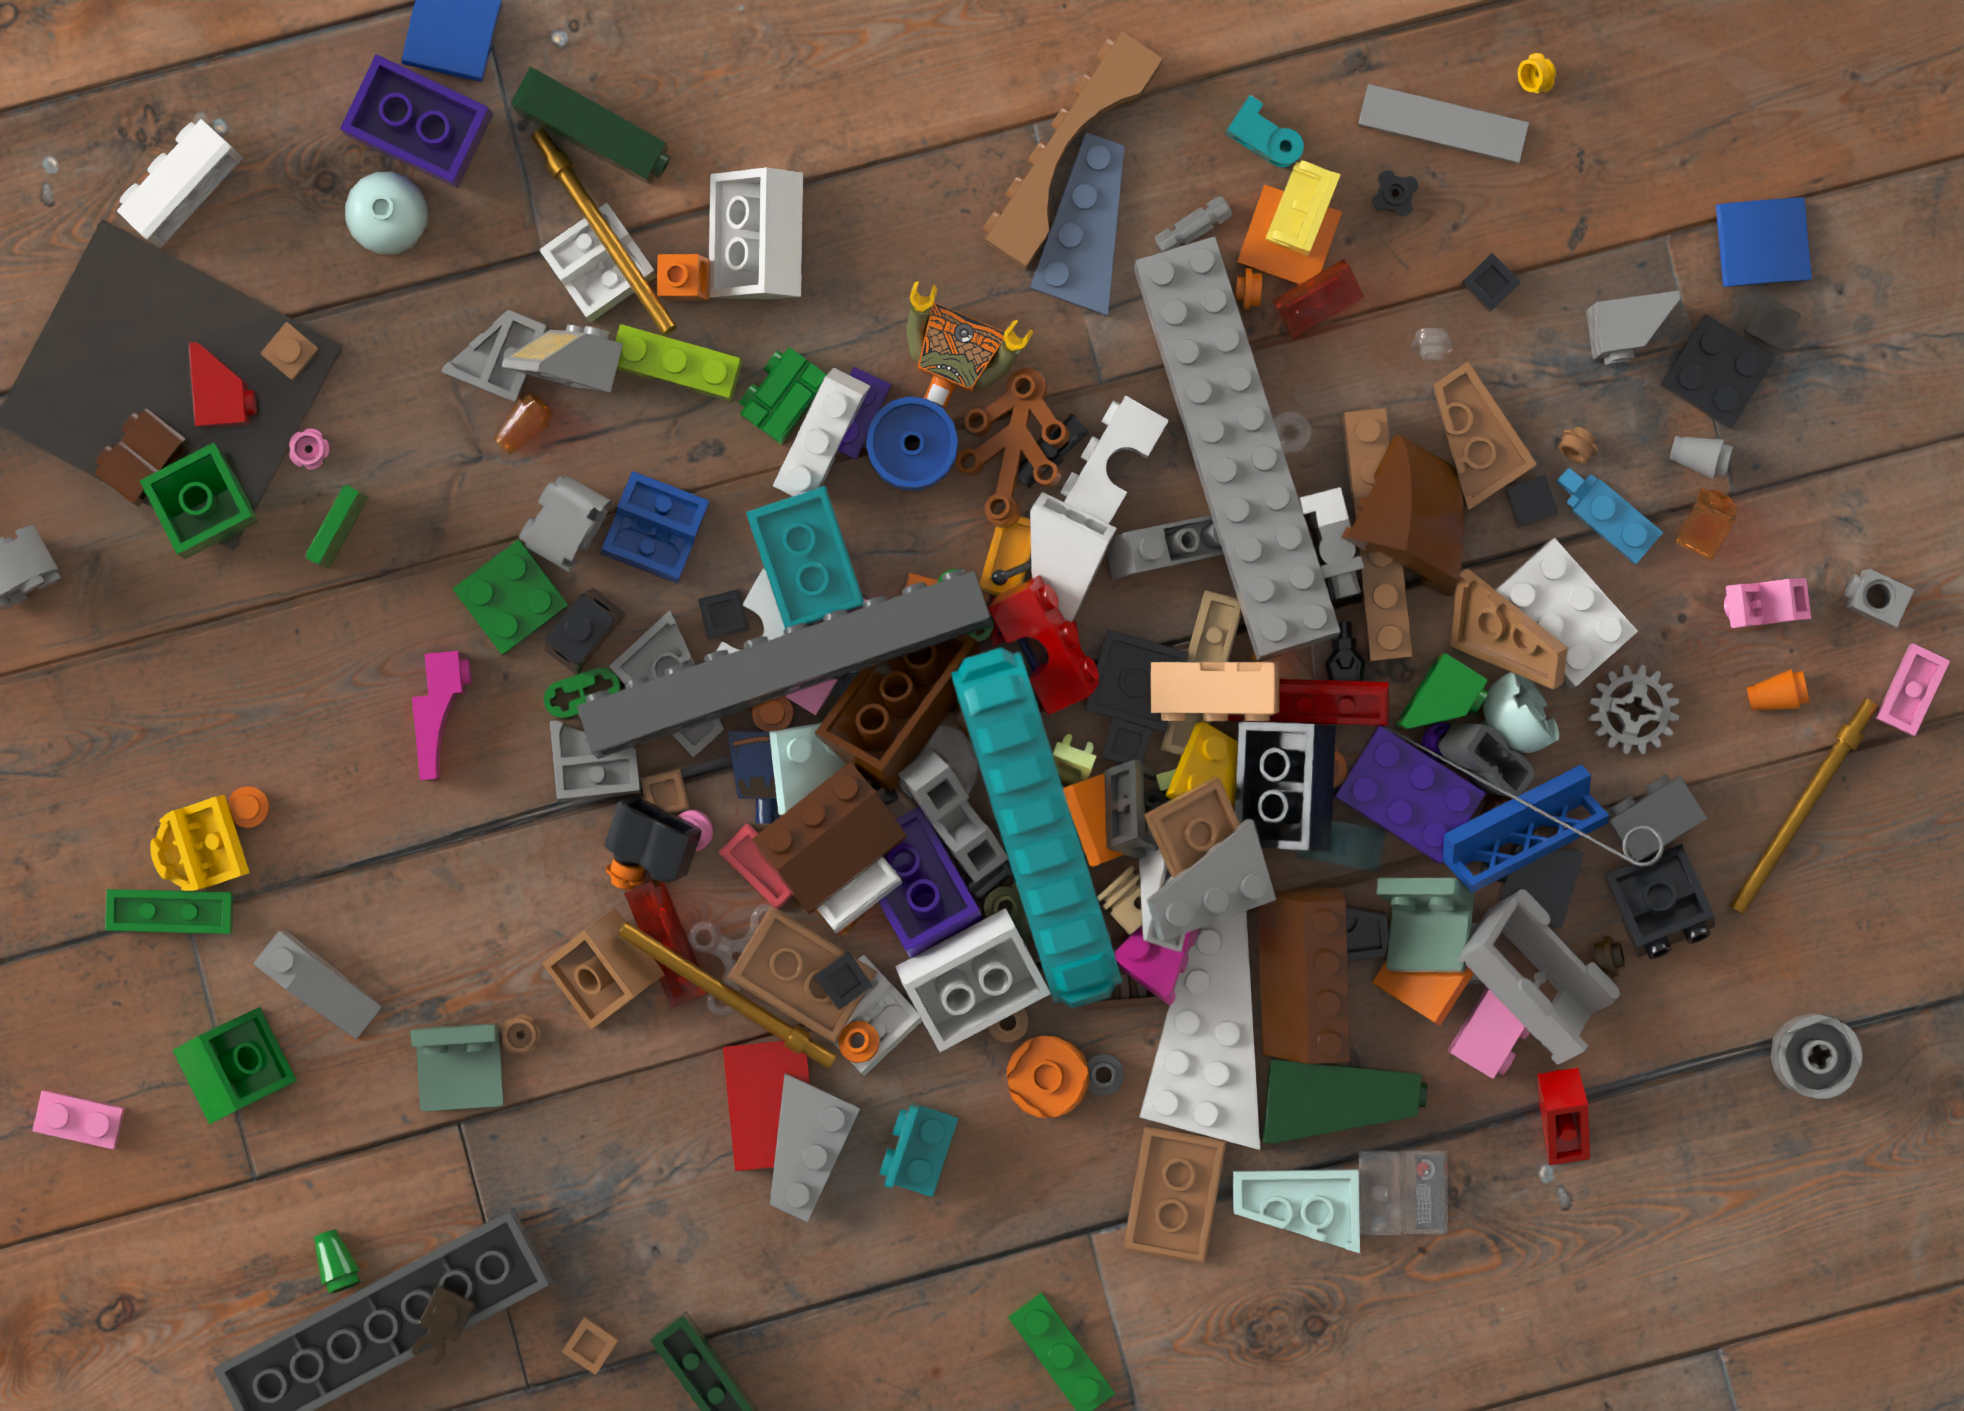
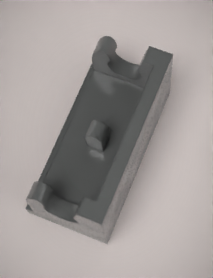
M1136 759L1104 770L1107 849L1135 859L1146 857V848L1144 847L1150 850H1159L1155 839L1145 835L1144 777L1148 780H1156V770L1141 764V761Z

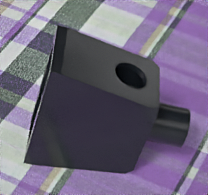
M592 588L580 595L545 641L544 650L574 674L578 675L626 613Z
M1513 844L1509 855L1515 856L1523 852L1524 845ZM1557 849L1497 880V882L1501 883L1497 900L1502 901L1517 891L1524 889L1549 914V926L1562 929L1584 853ZM1482 862L1479 874L1488 870L1490 863Z

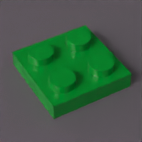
M519 539L452 588L501 655H505L569 607L568 603Z

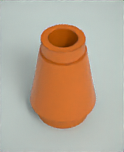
M1789 669L1753 686L1746 687L1752 711L1801 709L1800 705L1810 703L1803 670L1792 672V669Z

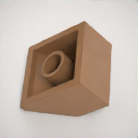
M616 908L587 927L542 963L591 1030L665 975L654 958L617 935L625 920Z

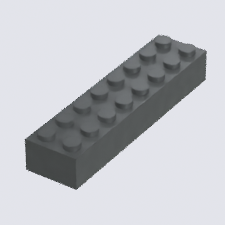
M514 1207L217 1365L213 1370L235 1411H313L415 1357L412 1354L414 1343L429 1331L428 1328L418 1323L438 1285L476 1303L463 1329L464 1331L547 1287L552 1283L553 1279ZM424 1344L419 1354L434 1346L431 1344Z

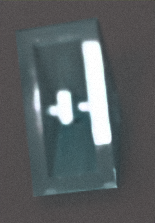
M1332 821L1331 851L1298 850L1297 857L1379 872L1386 831Z

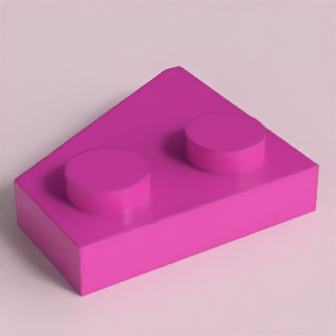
M1142 924L1114 952L1118 968L1170 1006L1176 998L1174 988L1180 973L1185 972L1189 961L1188 952L1194 946L1200 928L1187 932L1182 951L1176 952L1144 941Z

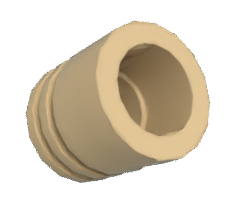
M1132 865L1097 896L1099 902L1102 899L1104 900L1103 907L1105 909L1109 907L1112 909L1110 914L1129 935L1142 925L1140 873L1138 872L1135 875L1133 873L1135 868Z

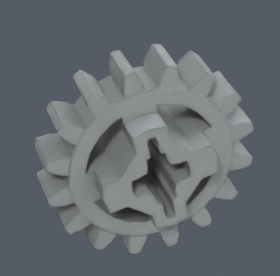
M1625 665L1621 666V677L1619 678L1612 671L1606 673V678L1609 682L1607 686L1601 683L1595 684L1594 688L1600 693V697L1589 699L1588 704L1597 707V713L1588 716V720L1599 721L1601 726L1594 734L1596 737L1605 734L1609 736L1606 747L1613 748L1619 742L1621 743L1622 754H1629L1632 745L1636 746L1639 754H1645L1646 743L1649 742L1654 748H1659L1662 746L1658 737L1660 734L1668 737L1672 736L1673 731L1666 725L1668 721L1679 720L1678 715L1670 712V707L1678 704L1679 699H1668L1666 693L1671 690L1673 685L1667 683L1661 686L1658 683L1661 676L1659 671H1655L1650 677H1647L1646 666L1639 665L1635 674H1632L1629 666ZM1630 682L1625 695L1620 698L1610 697L1611 693L1618 686ZM1648 687L1658 697L1660 706L1653 705L1648 698ZM1634 699H1637V707L1643 708V711L1651 712V714L1635 716L1633 721H1631L1630 713L1622 708H1617L1616 705L1633 703ZM1607 713L1614 714L1621 724L1620 733L1611 726ZM1648 721L1658 722L1651 732L1637 738L1642 725Z

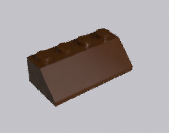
M965 634L860 670L815 731L816 737L847 764L851 762L862 776L892 792L901 779L898 773L913 763L959 699L951 673L958 671L964 659L982 654L977 640Z
M1340 888L1274 891L1276 900L1257 907L1263 1055L1306 1064L1350 1062L1346 901Z

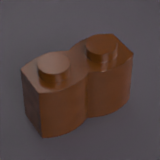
M147 408L141 414L138 411L134 412L127 419L121 429L125 433L121 441L116 446L112 444L106 446L95 462L99 465L95 474L138 507L147 498L139 480L175 463L190 443Z

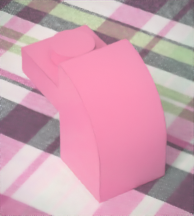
M1806 578L1726 586L1727 596L1724 600V609L1726 616L1730 619L1731 628L1811 619Z

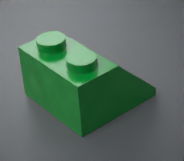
M214 442L139 480L176 554L184 559L259 522L239 481Z
M1441 654L1436 657L1394 726L1399 730L1465 716L1467 713H1476L1489 693L1483 689L1488 680L1448 654Z
M260 1007L215 1027L172 1050L209 1125L297 1081Z

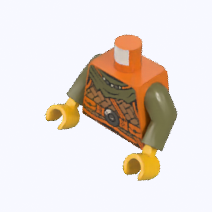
M916 281L910 294L912 304L906 325L910 357L918 363V371L932 377L924 398L940 407L946 408L955 387L972 393L974 388L986 389L1006 375L1020 354L1021 349L1032 338L1033 330L1030 329L1025 338L1018 337L1014 332V327L1018 323V320H1015L1003 332L935 303L937 287L935 285L932 287L930 296H921L917 292L919 281Z

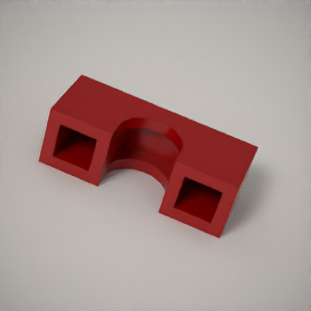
M1038 575L999 594L988 606V610L1007 644L1022 637H1031L1039 640L1045 646L1049 661L1037 667L1030 676L1029 682L1047 715H1051L1091 696L1100 681L1095 662L1089 656H1085L1078 644L1079 636L1076 628L1069 620L1066 621L1059 610V601L1054 589L1049 584H1045L1042 577Z

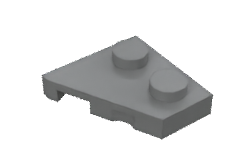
M507 310L493 322V325L469 343V346L451 362L446 363L441 372L517 403L528 375L503 368V360L544 334L548 326Z
M556 720L550 721L558 802L641 793L636 749L630 748L597 759L591 752L585 732L565 726L562 722Z

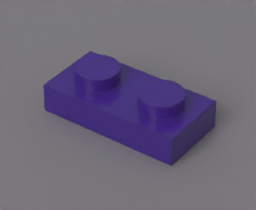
M853 367L850 376L871 387L837 451L857 460L867 439L868 427L876 413L881 409L891 384Z

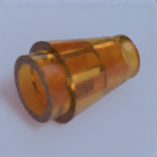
M529 392L524 398L519 397L493 439L503 450L512 454L516 449L550 425L548 420L554 414L540 398Z

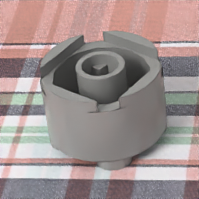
M567 475L565 477L559 476L555 483L550 482L546 486L538 501L544 507L535 519L531 517L520 533L519 539L526 542L525 547L567 572H571L579 562V560L574 558L578 549L587 551L606 518L608 511L605 508L611 505V500Z
M29 525L16 530L15 533L18 538L15 540L12 537L0 538V609L4 607L6 610L13 608L28 599L26 593L36 588L42 590L61 579L58 573L59 569L35 525Z
M1808 1013L1787 1021L1774 1035L1771 1047V1062L1778 1079L1791 1091L1810 1098L1827 1099L1842 1094L1855 1081L1854 1079L1862 1063V1048L1854 1031L1842 1021L1822 1014ZM1813 1047L1824 1050L1825 1055L1819 1057L1820 1065L1808 1060V1056L1813 1054Z

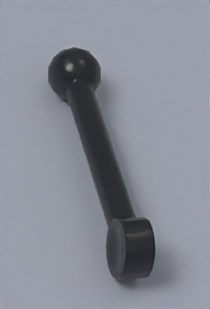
M1031 558L1030 561L1006 571L1001 569L994 571L991 577L992 582L997 586H1002L1007 582L1008 578L1032 569Z

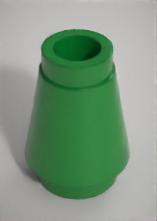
M337 1229L326 1231L313 1238L316 1245L315 1250L321 1285L327 1287L329 1294L347 1290L361 1283L358 1276L361 1270L339 1236Z

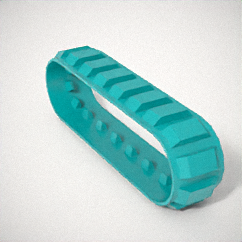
M998 648L963 660L958 671L951 673L1054 1004L1062 1002L1071 1008H1077L1109 998L1115 986L1122 983L1121 975L1020 652L1011 653Z

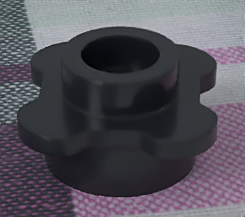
M1389 170L1382 172L1378 177L1380 187L1378 194L1373 197V206L1379 211L1386 209L1397 212L1399 216L1409 215L1413 209L1411 204L1412 195L1418 189L1417 180L1412 176L1406 178L1395 176ZM1398 190L1399 196L1393 197L1391 192Z

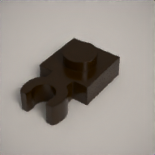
M438 1285L418 1323L428 1328L429 1331L426 1335L416 1340L412 1347V1354L417 1356L424 1344H431L436 1349V1355L431 1364L438 1365L445 1356V1338L454 1342L458 1341L476 1303Z

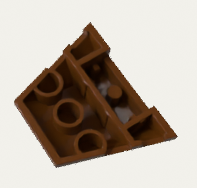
M1394 435L1374 473L1376 483L1368 498H1361L1357 506L1361 512L1353 527H1346L1341 538L1368 553L1381 552L1421 574V582L1445 596H1453L1459 580L1464 546L1463 499L1458 475L1450 463L1402 435Z

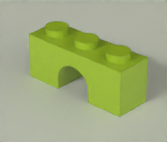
M620 324L615 342L622 343L623 345L616 370L651 380L654 378L689 388L697 393L732 402L743 363L741 358Z

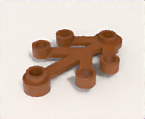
M1023 368L1014 372L1007 381L1006 393L985 409H972L966 414L964 419L966 429L976 436H983L990 431L993 422L1013 410L1011 422L1008 426L975 450L964 449L956 457L957 468L965 475L974 476L981 472L985 463L1004 450L996 493L988 498L984 508L987 519L1000 528L1013 526L1021 515L1020 504L1013 498L1022 451L1033 466V476L1039 484L1050 488L1057 485L1061 479L1060 468L1052 461H1049L1027 428L1030 413L1032 412L1043 426L1042 437L1052 447L1064 446L1070 437L1067 426L1056 419L1044 401L1047 393L1045 378L1038 371L1031 368ZM1024 382H1030L1031 389L1029 392L1020 394V386ZM978 416H983V425L980 428L974 429V419ZM1056 427H1060L1062 430L1061 436L1056 440H1051V431ZM970 456H975L973 467L965 469V460ZM1048 467L1053 468L1052 477L1048 480H1042L1043 470ZM1005 502L1006 508L1004 512L995 515L994 508L996 504Z

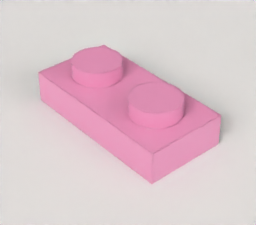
M1913 643L1909 644L1875 719L1910 736H1916L1950 660Z
M42 1090L33 1132L116 1149L125 1108Z

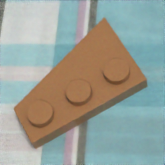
M1466 362L1432 385L1467 511L1537 465L1469 362Z
M1467 568L1460 572L1456 588L1450 646L1553 690L1562 685L1568 647Z

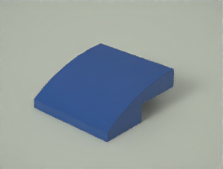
M415 0L404 45L402 64L483 82L492 51V38L501 11L502 0Z
M1804 197L1716 205L1723 287L1760 286L1768 283L1805 282L1812 280Z
M632 471L617 506V513L602 546L601 554L678 584L703 522L709 500Z

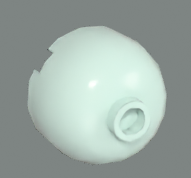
M393 171L375 172L360 179L350 190L345 204V222L352 237L365 249L380 255L399 254L412 248L417 243L424 229H426L428 223V204L421 189L408 177Z
M1509 672L1491 685L1483 704V713L1486 720L1481 722V725H1487L1497 730L1505 739L1509 750L1520 754L1534 753L1559 740L1557 723L1554 717L1546 720L1543 707H1546L1548 704L1532 680Z

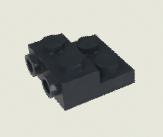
M1682 844L1663 851L1659 860L1653 865L1641 867L1632 863L1605 874L1606 883L1622 916V923L1637 957L1647 954L1649 959L1660 958L1672 950L1671 944L1686 939L1688 944L1701 942L1710 936L1709 929L1715 927L1714 912ZM1657 854L1640 860L1639 863L1649 862L1653 860L1657 856Z

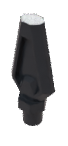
M1351 621L1338 622L1341 632L1336 639H1332V649L1334 650L1325 662L1329 680L1362 681L1365 660L1355 649L1357 646L1356 638H1352Z

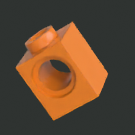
M658 254L657 296L668 301H709L710 259L699 254Z

